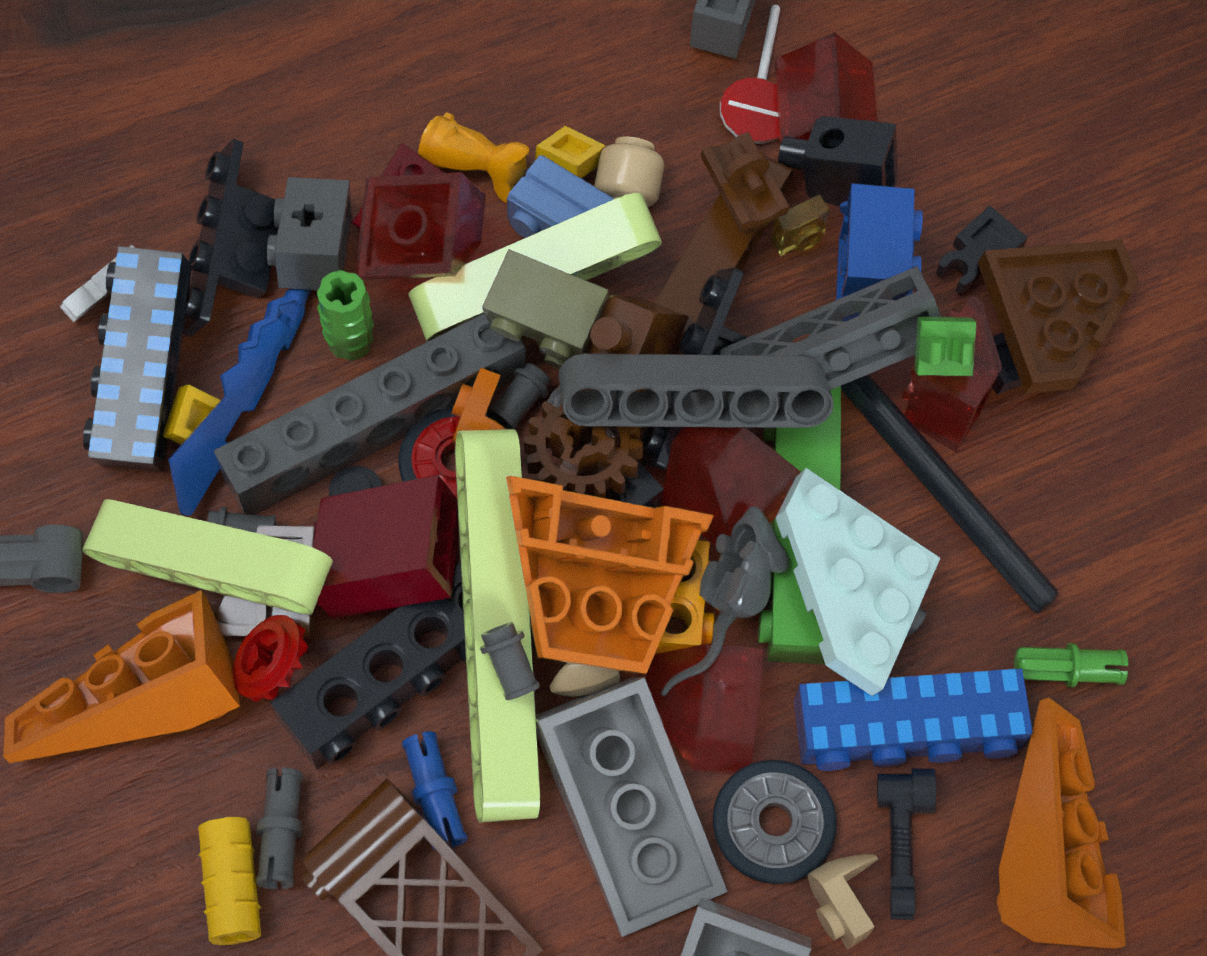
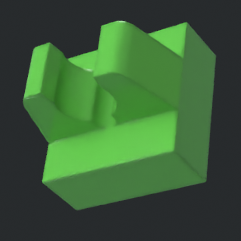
M918 317L915 372L917 375L973 376L976 321L970 317Z

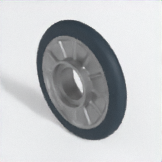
M783 760L758 761L736 771L720 789L713 809L714 835L724 857L735 869L745 876L764 883L784 884L808 876V873L820 867L825 861L836 837V812L827 789L817 777L805 768ZM775 806L786 811L791 823L789 831L782 836H771L764 832L759 823V815L762 810Z

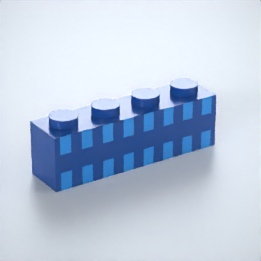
M1022 668L888 678L883 690L873 696L850 681L799 684L794 698L801 765L816 764L817 769L821 771L841 770L851 765L850 761L872 760L873 765L877 767H890L905 763L907 761L906 757L928 756L929 762L945 763L962 758V753L983 752L984 757L989 759L1006 758L1017 754L1018 749H1021L1033 734Z

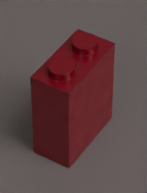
M439 475L321 498L317 522L313 526L316 527L312 548L325 553L333 560L317 603L332 619L451 598L459 537L458 499Z

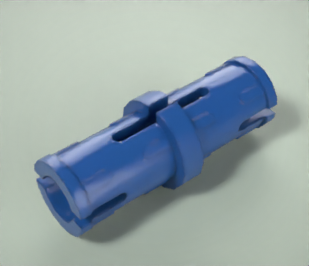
M433 731L422 732L423 741H421L425 756L422 754L417 734L403 740L401 745L403 750H405L416 786L412 790L414 803L422 806L425 819L448 843L449 840L444 826L447 828L452 848L460 846L468 841V836L464 831L453 796L458 790L455 779L447 776L437 742V734Z

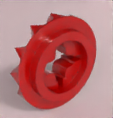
M286 615L271 616L255 626L241 643L234 660L232 672L235 689L242 696L258 702L262 698L273 700L277 696L280 687L290 688V677L294 671L303 668L299 658L308 649V645L303 640L305 629Z

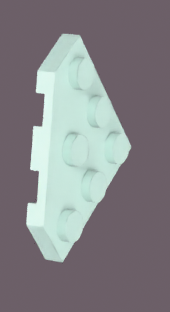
M805 468L795 477L776 516V521L782 538H789L798 566L793 571L807 612L814 611L823 637L819 647L825 665L873 696L883 690L940 557Z

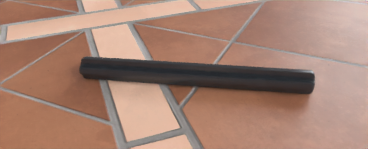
M868 374L841 385V390L1032 611L1038 613L1050 606L1058 596V590L876 381Z

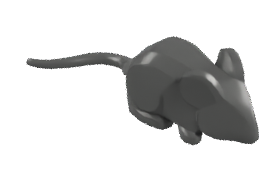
M756 506L750 507L745 515L734 525L731 537L725 534L718 536L716 549L721 554L719 562H709L701 580L699 595L713 608L721 612L713 626V643L701 662L672 677L661 691L663 696H666L676 684L704 672L714 663L723 647L726 631L737 618L752 617L766 606L770 596L771 571L781 573L786 571L789 566L787 552L777 540L774 530L763 512Z

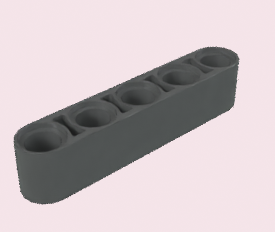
M580 354L567 359L559 371L564 414L570 421L582 426L807 428L823 423L831 415L834 408L832 394L824 369L818 361L806 356ZM591 388V390L589 391H579L581 389ZM638 389H646L645 391L634 392ZM702 389L698 392H691L693 390Z

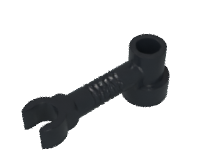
M911 768V774L877 773V808H889V827L891 830L890 919L914 920L915 887L912 858L913 848L911 847L913 845V837L911 836L913 834L911 831L912 814H935L936 775L934 768Z

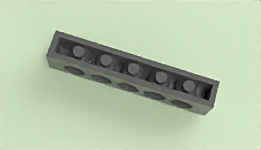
M483 313L213 450L222 477L243 514L255 515L404 438L409 429L414 424L423 420L427 414L435 410L454 407L462 384L473 387L480 367L501 375L495 390L512 382L515 379L513 376L514 370L516 368L523 369L526 365V348L522 340L514 341L494 332L490 328L492 322L488 321Z

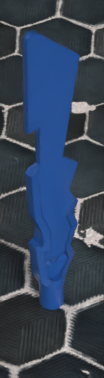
M289 288L283 297L268 302L264 319L250 326L247 342L238 344V363L220 375L225 396L168 459L181 515L190 516L193 514L220 468L213 450L227 444L225 439L242 412L254 411L273 375L281 349L285 351L290 347L305 314L306 300L312 290Z

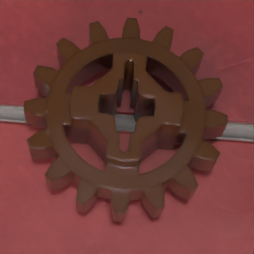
M562 397L561 406L557 408L546 401L542 404L544 420L531 417L528 421L529 433L531 435L524 437V454L529 455L526 457L528 474L538 473L537 481L561 485L564 491L594 495L595 497L606 499V490L609 488L621 495L625 492L624 476L628 478L637 477L638 462L636 460L642 459L643 442L637 440L640 438V427L577 425L564 414ZM607 428L617 438L620 448L615 446V439L606 436ZM547 448L552 449V456L561 459L559 468L549 458Z

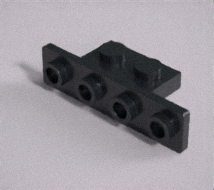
M234 138L221 152L215 151L212 154L205 171V179L210 181L208 195L203 198L199 206L196 218L197 224L202 225L199 240L194 243L188 258L192 265L193 273L189 286L183 335L189 337L194 336L210 321L217 284L257 299L267 292L271 266H268L267 262L269 235H277L278 231L274 224L276 199L236 185L244 142Z
M734 267L721 269L706 280L699 297V302L703 304L697 322L696 324L692 323L687 328L680 343V352L683 355H720V349L748 338L723 326L743 277V271ZM702 389L693 390L691 392H698ZM647 427L641 440L644 453L640 463L649 469L664 470L682 427ZM685 427L712 440H721L726 427Z

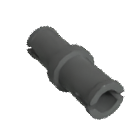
M282 767V777L278 776L279 770L277 768H271L266 771L267 783L264 816L257 820L256 829L257 835L262 837L256 884L267 889H278V881L282 882V889H289L294 886L293 873L296 839L303 835V822L298 819L303 773L293 768Z

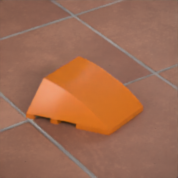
M507 476V487L538 658L646 674L672 615L673 609L670 605L682 577L689 575L694 563L690 558L701 533L708 530L714 515L668 506L651 508L564 491L561 485Z

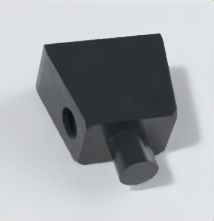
M821 116L816 119L809 140L784 136L779 150L778 162L790 168L804 170L805 190L810 198L840 207L842 202L848 200L851 184L895 187L898 179L896 124Z

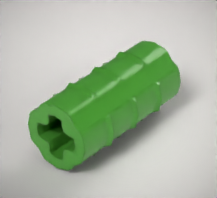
M343 270L331 272L321 280V285L317 291L319 301L317 308L321 316L320 322L323 328L324 339L327 341L329 350L334 356L350 361L360 359L370 351V345L374 338L372 331L374 323L369 305L370 298L363 280L357 274L348 273Z

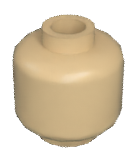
M618 137L615 140V144L608 145L601 151L594 187L614 199L627 194L641 193L647 207L652 206L659 198L665 166L664 160L659 153L655 152V145L653 143L636 137Z

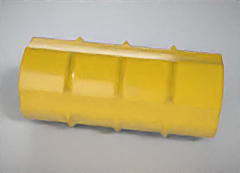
M225 817L204 822L198 826L201 851L198 855L202 862L203 881L201 884L204 886L206 909L203 912L207 915L209 942L213 945H233L258 939L261 936L259 918L261 906L258 904L253 860L255 850L252 847L250 822L242 817Z

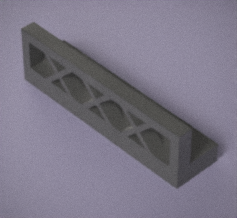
M918 266L724 347L719 350L720 355L811 357L821 364L829 388L832 390L915 355L918 317H941L933 294ZM915 288L916 290L915 293L901 299L892 300L893 297ZM855 313H861L858 317H855L851 320H848L846 322L842 321V319L847 316H850ZM810 334L808 338L792 343L795 338Z

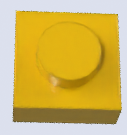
M564 126L536 146L535 160L539 155H543L579 178H583L598 167L601 151L606 145Z
M189 384L179 387L163 437L182 445L221 400Z

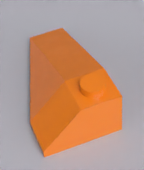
M202 590L151 613L137 623V626L142 631L115 651L109 644L93 655L97 662L75 680L60 678L5 717L3 757L9 764L190 730L207 721L220 718L227 712L240 707L239 692L235 689L232 672L234 661L209 601Z
M1046 698L1039 701L1032 730L1033 734L1030 738L999 865L1000 892L997 896V907L1001 915V922L1033 942L1110 949L1125 947L1122 892L1118 876L1115 873L1106 874L1099 843L1109 840L1105 822L1098 821L1087 795L1088 791L1094 789L1095 781L1079 719L1051 698Z

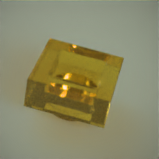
M820 194L789 209L787 215L775 219L771 242L780 256L795 249L798 251L808 250L823 238L830 209Z

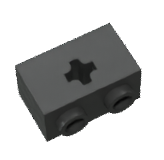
M288 177L284 198H276L274 224L275 228L278 229V235H269L267 245L268 266H276L279 288L318 290L321 280L326 275L338 270L344 271L352 223L350 180Z

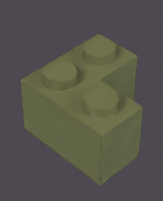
M508 249L482 305V309L487 320L492 322L490 328L494 332L514 341H520L522 335L535 340L540 353L546 355L544 362L560 370L567 359L585 353L591 339V328L599 319L606 300L610 296L608 289Z

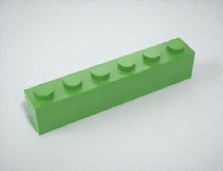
M841 386L830 390L834 408L831 415L823 423L807 428L762 427V441L771 442V458H763L761 490H770V508L762 507L761 511L769 521L777 540L784 547L789 558V566L786 571L781 573L771 571L768 610H761L759 612L758 643H768L767 661L825 664L819 647L823 637L814 611L807 612L793 571L798 566L789 538H782L776 516L795 477L805 468L840 490Z

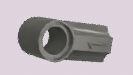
M44 525L35 529L34 535H0V586L31 585L34 589L49 593H69L81 588L84 533L72 526Z

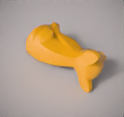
M446 112L443 116H436L429 122L421 137L418 154L439 169L446 167L466 171H488L493 181L494 191L499 199L507 203L509 192L524 177L527 168L526 156L529 154V148L527 145L519 142L503 143L496 146L483 134L459 125L455 121V115Z

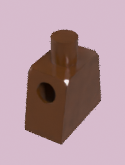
M610 295L606 300L599 319L591 328V339L584 354L673 355L689 316L641 297ZM638 389L634 392L645 391L646 389Z

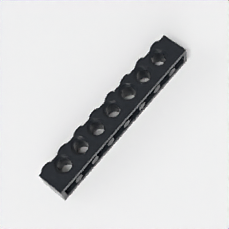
M636 460L638 462L637 477L628 478L624 476L625 492L622 495L611 488L606 490V499L651 508L662 506L664 489L639 460ZM461 562L455 566L451 598L399 607L270 702L276 719L315 769H318L327 761L330 765H333L343 760L355 749L357 745L356 739L372 727L375 730H380L388 726L402 712L401 705L417 693L421 697L430 694L444 682L447 677L446 671L461 660L466 663L464 611L461 609L463 606ZM429 631H438L447 637L444 643L436 648H425L417 643L418 639ZM384 664H395L402 669L401 674L390 682H381L373 677L376 669ZM340 697H349L357 702L355 709L348 715L334 716L328 712L330 704Z

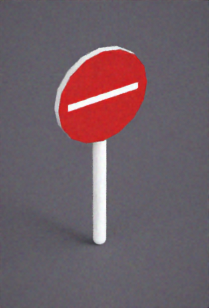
M773 5L770 10L757 78L748 77L735 81L725 90L720 101V116L725 127L735 137L749 132L755 144H766L776 141L786 133L792 120V106L786 94L776 84L767 81L780 14L779 5Z

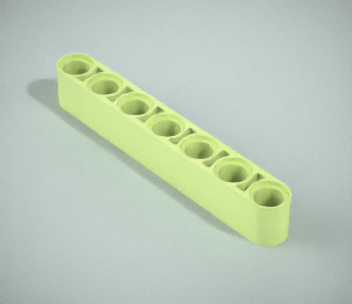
M515 429L458 431L456 436L455 462L475 812L480 823L536 819L540 809V787L534 691L512 700H506L488 653L482 654L480 647L484 645L481 634L497 626L513 622L516 631H523L525 635L520 641L533 672L529 604L506 481L507 476L522 478L519 438Z

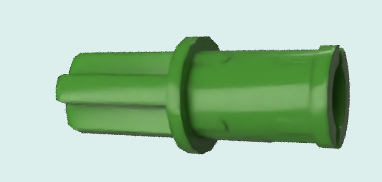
M1068 643L1066 648L1020 647L1016 650L1014 657V669L1022 668L1024 680L1065 681L1067 687H1075L1078 682L1124 685L1128 676V671H1120L1118 668H1105L1106 665L1128 666V657L1124 649H1079L1075 643Z

